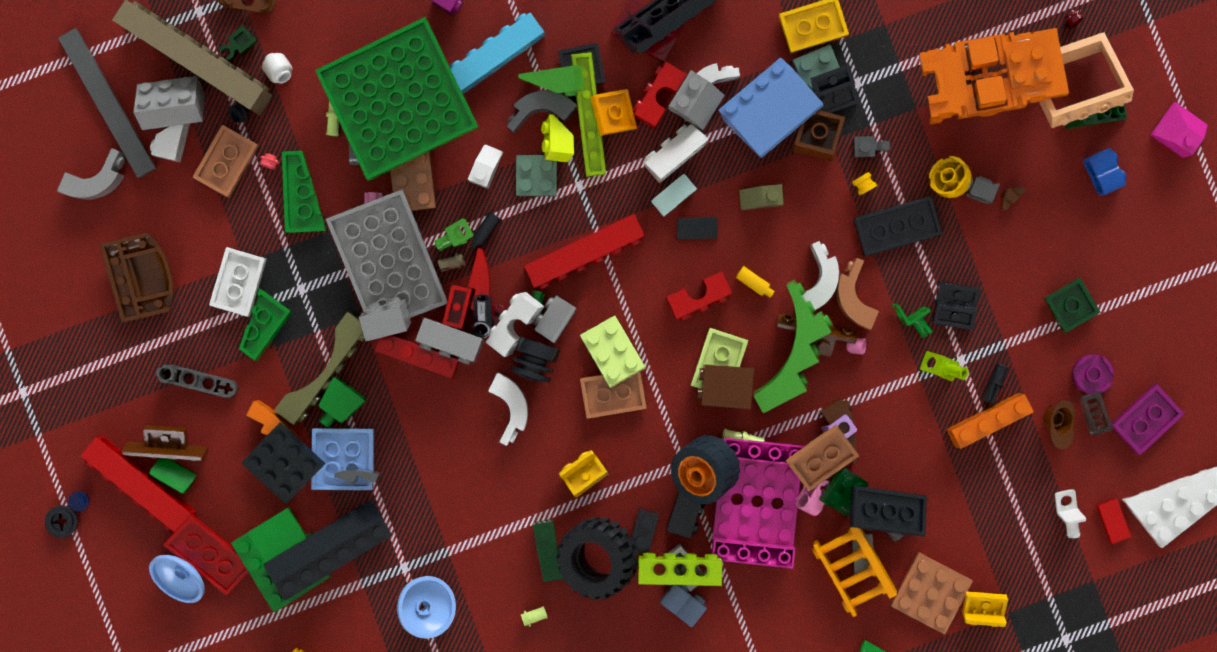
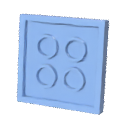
M312 429V451L326 464L312 477L311 490L374 489V482L358 477L357 482L354 484L334 477L336 472L346 469L374 471V429Z

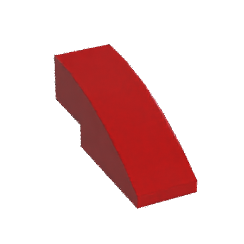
M478 248L468 288L475 289L474 296L487 294L491 297V278L488 261L484 250Z

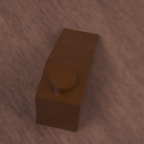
M838 398L819 410L828 426L845 414L854 424L853 415L850 412L853 408L847 400ZM846 422L839 424L838 427L841 432L846 434L849 431L848 424ZM854 433L847 440L857 452ZM857 458L852 463H856L858 461Z

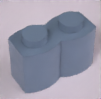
M670 585L660 598V603L690 627H693L707 609L704 605L706 601L698 594H695V596L691 595L686 585Z

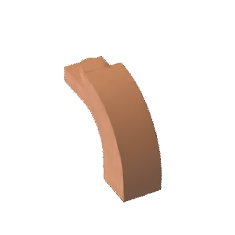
M855 258L853 261H849L846 266L845 272H847V276L839 274L838 284L835 289L836 299L847 319L859 327L871 330L879 311L864 305L856 295L855 283L864 261Z

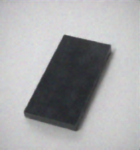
M932 196L853 218L864 257L943 235Z
M851 486L849 527L924 537L927 496Z

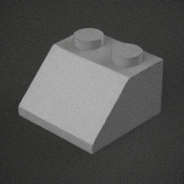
M691 70L668 109L701 130H704L723 99L724 94L708 80Z
M558 296L554 299L551 297L545 305L547 311L543 316L540 314L534 322V325H536L534 330L553 343L557 342L577 308Z

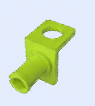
M926 351L920 367L922 371L935 374L952 382L955 377L965 380L969 374L968 368L959 366L958 362ZM935 358L936 363L934 367L928 368V360Z

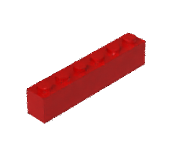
M635 214L539 258L524 267L534 288L539 287L542 290L551 286L550 282L558 279L559 282L568 278V273L574 270L578 273L587 269V264L593 261L595 264L606 260L605 256L610 253L615 256L623 252V247L631 244V247L642 243V238L645 235Z
M104 436L95 437L82 453L81 457L85 459L86 465L100 471L102 478L116 484L118 491L123 494L127 493L132 497L131 500L139 507L143 506L148 510L147 514L153 519H159L164 523L163 527L169 532H175L191 513L193 515L196 513L193 508L151 476L129 456L122 455V451Z

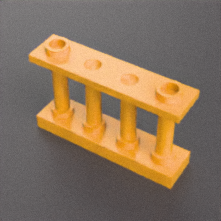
M850 528L848 533L823 546L820 545L818 539L814 541L812 551L815 557L822 560L844 600L842 601L844 609L847 613L851 612L853 617L857 616L856 606L883 593L884 595L887 593L889 599L897 595L894 584L863 529ZM851 540L858 541L860 545L858 551L832 564L830 563L825 553ZM860 558L868 559L870 565H868L867 569L841 582L836 573L837 570ZM872 575L873 577L877 575L880 581L877 587L853 599L850 598L846 588Z

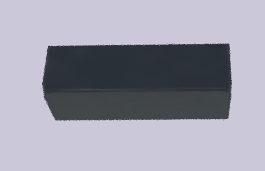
M718 217L678 218L676 220L677 240L718 238Z

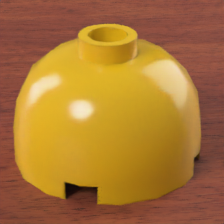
M948 156L950 158L940 159L932 166L929 173V178L931 179L930 186L940 196L956 198L968 190L972 174L964 161L955 156Z

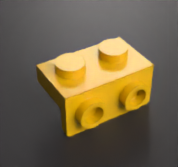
M590 450L589 452L582 453L574 463L564 466L559 475L577 498L609 475V473L595 453Z
M966 591L962 608L965 623L1005 627L1007 595Z

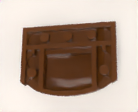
M149 233L99 244L121 322L171 310L170 306L174 295L172 271L163 249Z

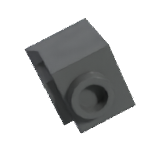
M978 176L971 179V184L965 195L982 203L989 204V202H993L1000 184H992L993 181Z

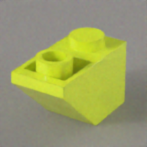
M550 114L546 121H543L541 132L544 134L542 152H545V160L569 162L574 155V135L554 115Z

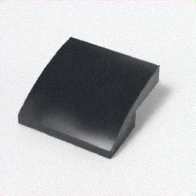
M850 64L810 78L814 94L824 105L819 109L820 111L832 113L860 103L855 90V80Z
M939 281L933 313V324L973 330L981 289L979 287Z

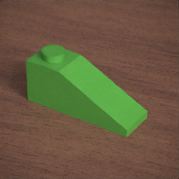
M567 66L518 74L519 79L555 93H565L566 97L578 95L577 91L585 90L582 66Z

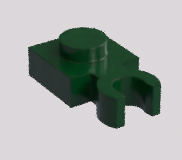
M241 26L228 37L231 43L221 46L219 51L224 53L226 50H230V55L226 59L232 61L235 59L238 51L243 55L258 42L245 26Z

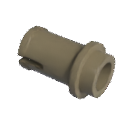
M456 253L455 256L438 260L441 272L458 267L462 269V266H465V261L462 254L458 255Z

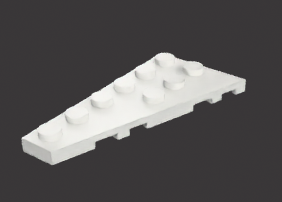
M1217 466L1122 500L1156 544L1163 548L1217 505Z

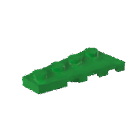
M282 152L285 233L327 231L304 152Z

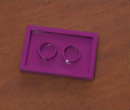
M1154 384L1112 422L1110 426L1137 455H1141L1184 415V412L1158 384Z

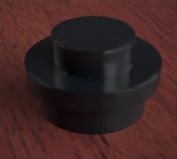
M234 103L229 109V116L236 123L245 122L248 119V111L244 105Z

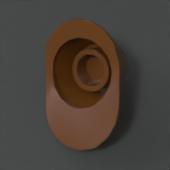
M1066 400L1060 401L1056 405H1050L1043 416L1044 426L1050 432L1053 445L1061 450L1067 449L1074 437L1075 409L1072 403Z

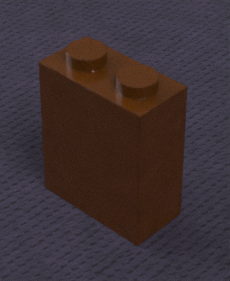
M703 364V368H699V380H702V388H698L697 401H700V405L751 409L754 368Z

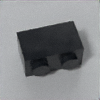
M678 491L666 530L690 538L691 534L695 535L698 528L696 519L698 515H702L705 504L694 503Z
M638 507L631 537L635 541L633 546L634 548L637 547L638 552L649 553L659 513Z

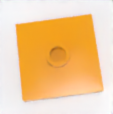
M628 89L590 96L600 136L637 129Z

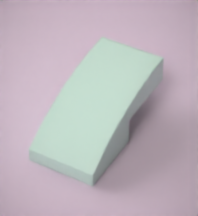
M683 174L651 202L663 216H666L695 192L697 188Z

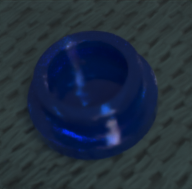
M82 491L72 493L68 499L69 507L77 512L85 510L89 505L88 495Z

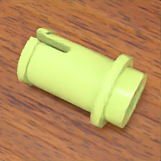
M544 606L529 612L524 611V614H521L524 626L529 625V627L532 623L548 618Z

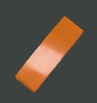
M259 400L253 401L247 416L264 424L261 433L268 435L281 422L297 436L290 425L271 407Z

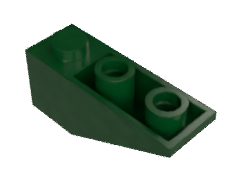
M1125 104L1124 106L1110 108L1103 113L1098 112L1089 115L1082 120H1074L1066 124L1065 128L1066 130L1127 120Z

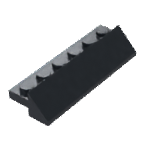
M654 0L615 27L614 31L632 54L635 52L641 54L658 41L663 40L666 35L680 28L683 23L697 16L700 11L711 6L716 0Z
M369 500L265 562L263 566L285 601L393 535L372 500Z

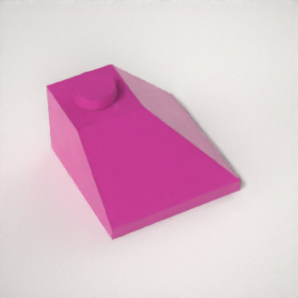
M1173 102L1150 135L1182 158L1193 155L1205 138L1208 125L1178 103Z

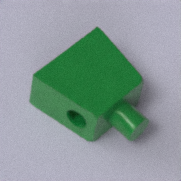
M333 377L319 404V407L325 411L319 421L328 428L335 419L340 423H344L368 399L339 377Z

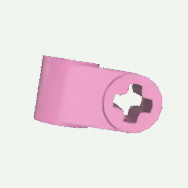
M823 481L811 491H808L804 486L796 499V507L813 516L818 515L824 505L819 500L824 492V489L821 487L826 488L829 481Z

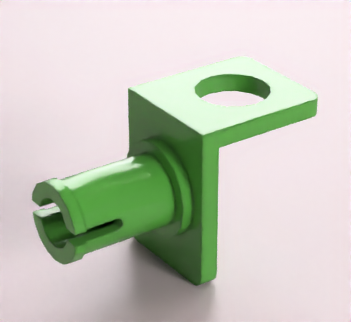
M463 218L445 228L447 234L436 239L435 246L439 251H443L451 245L456 247L467 243L466 240L473 237V233L466 219ZM459 226L464 227L466 231L465 236L463 235Z

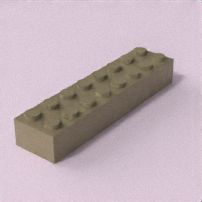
M125 0L112 19L259 116L273 96L268 92L270 88L255 78L251 81L253 77L238 67L235 69L236 66L221 56L219 57L212 50L149 11L135 0L133 3Z

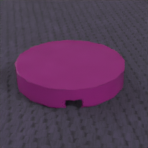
M1085 355L1075 362L1072 369V379L1075 386L1087 394L1105 392L1113 382L1114 370L1112 364L1103 356Z

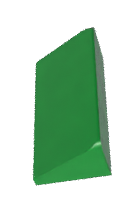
M159 458L149 472L151 476L182 494L189 491L197 477L195 473L169 458Z

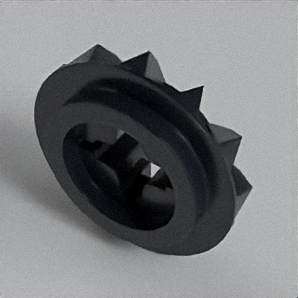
M59 505L49 510L45 517V526L52 536L65 538L72 535L77 529L79 519L76 517V511H73L69 506ZM61 516L63 519L69 520V522L63 525L64 527L60 523H55V521L61 519Z

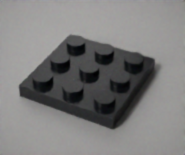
M281 422L241 462L243 466L285 504L326 464Z

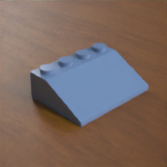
M779 58L723 105L719 112L724 122L762 158L824 105L794 69L782 58Z

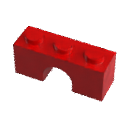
M668 62L664 66L660 65L654 74L656 76L653 84L651 82L648 83L643 92L646 94L642 101L639 99L633 108L636 111L634 117L653 129L656 128L666 110L657 103L656 95L664 90L676 95L687 76L686 73Z
M721 271L702 280L706 292L703 298L699 300L690 298L685 288L667 296L666 299L675 319L680 318L683 321L692 317L691 312L699 309V312H703L711 308L710 303L717 301L720 304L729 300L728 295L732 294L723 272Z

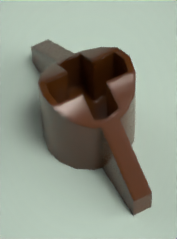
M1024 187L1009 188L1002 192L1001 209L1005 212L1020 198L1026 189Z

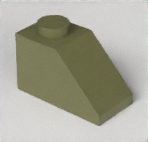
M782 184L739 190L741 210L773 208L784 205Z

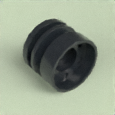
M520 337L516 350L523 353L524 356L523 358L513 357V360L521 363L520 367L511 365L510 370L528 380L550 383L551 377L545 376L543 373L544 371L553 373L554 370L546 366L547 362H557L560 349Z

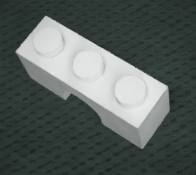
M526 292L515 294L510 300L511 306L508 310L502 312L499 317L500 322L491 329L489 338L486 341L488 345L504 357L512 355L520 339V336L514 331L515 321L519 319L526 325L531 324L544 308L541 303Z

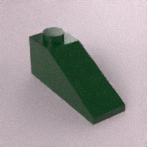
M554 519L534 522L533 530L543 581L564 579L563 574H560L558 570L560 563H557L556 556L560 553L557 552L558 540Z

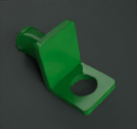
M891 304L901 322L907 326L914 324L921 338L927 337L926 333L929 335L932 333L924 319V316L931 312L929 308L923 306L906 317L898 304Z

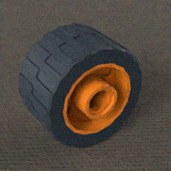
M703 435L695 438L674 455L671 463V476L678 491L685 498L694 503L711 504L734 487L739 479L740 463L735 451L732 450L728 443L716 436Z

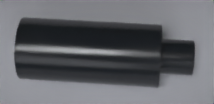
M489 212L473 237H471L474 240L470 247L477 250L480 244L484 246L502 219Z

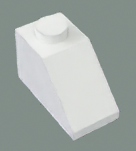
M190 123L169 126L156 134L155 139L152 140L150 145L151 155L181 163Z
M484 145L474 162L468 177L469 182L489 189L504 152Z

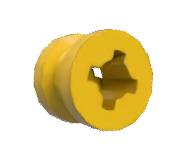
M870 172L852 182L859 189L858 193L860 196L877 186L876 182L871 180Z

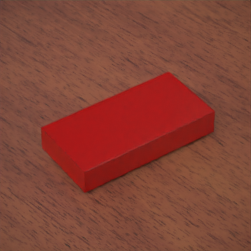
M1116 498L1096 505L1111 544L1131 537Z

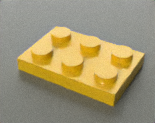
M822 0L778 15L790 54L849 35L839 0Z

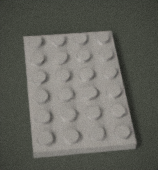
M403 189L326 219L363 310H365L367 305L377 302L380 305H384L387 300L399 297L400 300L405 299L411 318L447 304L448 300Z

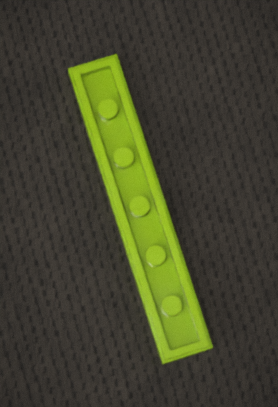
M592 52L572 54V65L582 66L585 89L577 91L578 95H576L586 177L606 174L602 136L599 135L590 96L597 95Z

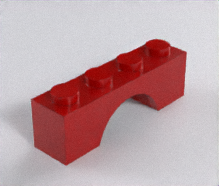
M396 335L379 338L375 349L376 352L451 379L455 377L460 363L457 357L450 356L448 358L438 354L439 351L433 349L429 351L420 348L418 344Z

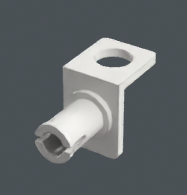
M1071 489L1055 493L1057 514L1066 524L1068 538L1080 537L1079 523L1085 522L1086 517L1077 508L1075 490ZM1064 496L1071 497V502L1068 505H1061V499Z

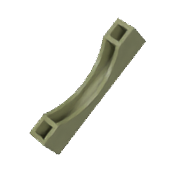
M351 312L345 314L335 328L334 350L324 371L308 386L286 394L274 411L293 425L304 422L309 415L307 413L308 409L311 406H316L321 399L320 393L323 389L327 390L335 373L338 375L345 367L343 363L346 358H351L357 351L355 346L358 342L365 340L359 318Z

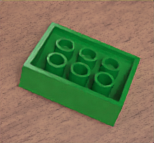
M289 507L231 543L273 612L286 606L331 577L328 574L289 599L283 600L263 564L306 538L303 529Z

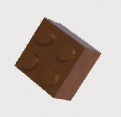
M818 110L800 125L793 151L833 162L845 117Z

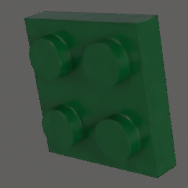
M1081 278L1073 280L1043 298L1063 333H1067L1101 313Z
M843 467L833 475L819 500L849 518L851 486L868 487L869 483Z

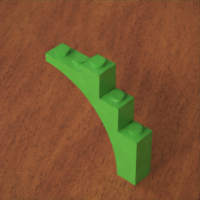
M795 279L787 283V288L795 306L797 321L796 337L791 353L780 371L768 383L754 391L753 396L763 413L807 391L806 385L809 383L804 373L800 374L799 372L819 362L818 356L821 354L816 344L812 345L811 343L831 333L830 327L833 326L829 316H824L822 311L815 315L813 314L816 311L811 301H806L803 296L806 292L802 284H797Z

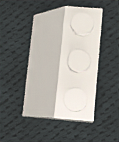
M694 125L682 126L676 132L678 135L674 139L668 138L660 145L662 149L657 153L652 151L645 157L647 161L644 163V166L659 184L707 144L708 138Z

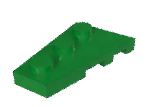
M260 288L257 293L256 304L251 311L252 316L249 325L246 326L239 347L242 352L254 361L259 360L293 313Z

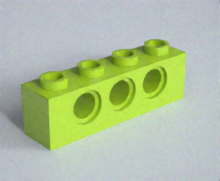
M643 553V556L638 558V584L722 586V559L717 558L716 554H705V557H697V554H684V557H676L674 553H665L664 557H657L655 553ZM656 564H663L665 570L662 573H656L653 570ZM678 564H683L686 567L685 571L681 574L674 571L675 566ZM697 565H705L706 571L703 574H697L695 572Z

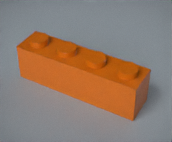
M1017 393L946 430L954 446L962 449L1034 411L1026 395Z

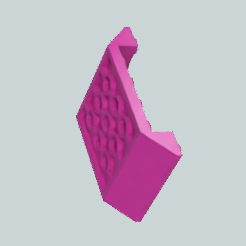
M724 437V442L731 446L732 450L736 453L737 459H739L740 473L734 487L716 501L712 554H716L717 558H721L722 561L793 569L795 558L794 536L797 517L796 499L799 495L800 479L786 460L805 446ZM739 493L742 495L743 499L740 504L732 503L731 497L733 494ZM756 495L761 496L763 500L762 504L758 507L753 506L751 503L752 498ZM777 497L781 498L782 506L778 509L773 508L772 500Z

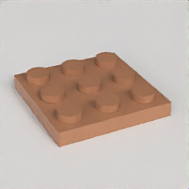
M917 551L890 606L946 634L973 580Z

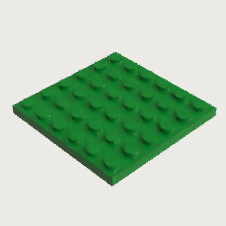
M426 17L315 70L368 181L479 128Z

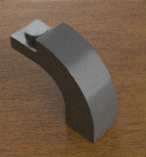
M553 91L530 93L514 104V108L518 113H513L508 119L507 123L509 124L507 128L515 134L532 114L537 112H549L563 123H566L576 111L577 104L568 97Z

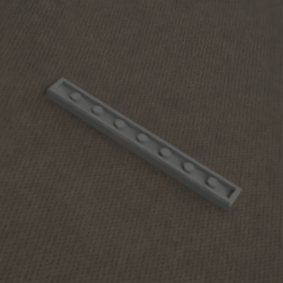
M75 28L58 38L137 178L140 179L156 170L157 167L79 30Z

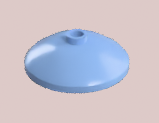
M159 555L151 561L149 565L150 575L155 584L164 593L185 603H195L202 598L205 592L204 582L198 571L189 562L172 555Z
M432 576L418 577L410 581L401 591L397 603V614L403 628L411 635L425 639L437 637L445 632L451 625L456 611L455 597L450 587L441 579ZM421 603L424 606L422 611L419 609Z

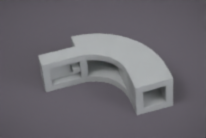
M111 148L102 170L92 178L81 179L65 172L57 191L71 197L86 200L97 199L111 193L124 178V175L118 173V170L123 167L125 162L124 153Z

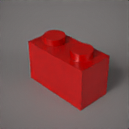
M456 285L451 286L442 322L443 325L463 329L472 289Z

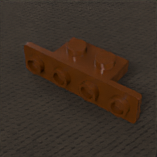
M777 314V327L795 331L791 343L792 348L797 330L796 317L790 314ZM831 326V333L811 343L812 345L816 344L821 355L831 357L836 340L856 344L857 334L855 330L849 327Z
M146 425L143 429L145 442L128 441L122 449V455L150 457L153 459L170 458L171 460L186 459L199 461L204 459L208 449L206 446L188 445L186 428Z

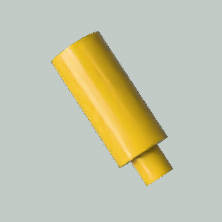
M745 266L741 268L735 277L761 296L765 294L770 298L775 292L769 288L770 284Z

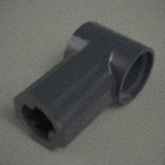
M480 294L473 298L474 325L472 331L475 336L486 338L489 336L494 322L492 318V297L487 294Z

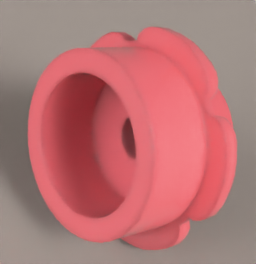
M265 153V156H260L261 166L275 170L276 166L280 164L277 161V157L272 154Z

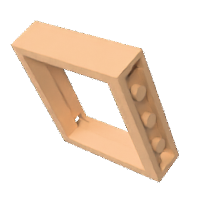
M1104 32L1060 47L1063 64L1102 51L1121 89L1059 110L1055 109L1051 98L1044 99V101L1039 103L1051 128L1060 125L1064 126L1077 119H1085L1089 115L1098 112H1106L1116 106H1124L1125 103L1132 101L1134 89Z

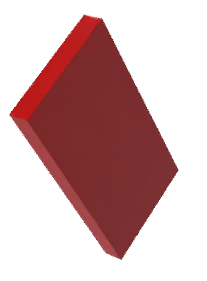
M192 513L163 544L177 557L189 562L202 577L226 596L248 573L234 547Z

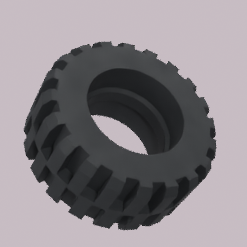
M592 517L580 522L562 537L561 544L558 545L557 552L560 554L556 556L557 563H560L558 570L564 576L563 581L571 585L570 589L573 592H580V596L584 598L590 596L591 600H598L599 598L602 600L608 599L622 590L637 572L635 568L638 566L639 561L638 558H635L638 555L637 547L634 548L633 544L635 541L633 537L630 538L627 533L629 531L626 528L622 529L619 527L620 523L616 521L611 523L610 518L606 517L602 519ZM586 542L596 543L606 550L611 560L610 574L599 573L588 564L584 554Z

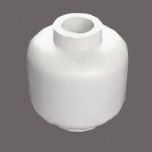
M281 53L268 54L262 64L264 73L273 83H285L291 78L292 65L285 55Z

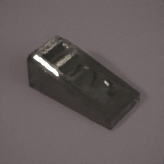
M1097 391L1081 396L1080 401L1090 436L1113 430L1101 392ZM1097 399V402L1087 404L1088 400ZM1093 407H1099L1097 411L1090 412L1089 410ZM1101 414V418L1093 420L1092 416ZM1103 422L1102 426L1095 427L1096 423Z

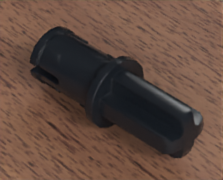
M995 364L991 379L988 380L989 385L984 402L988 404L996 403L1000 389L1004 386L1002 383L1008 370L1006 366Z

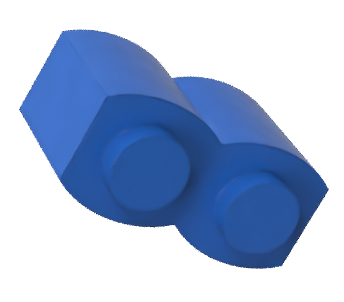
M1110 148L1083 159L1085 168L1099 196L1106 195L1126 185V174L1118 167V156Z

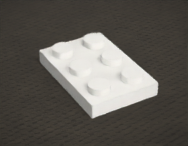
M226 247L209 305L250 317L267 259Z

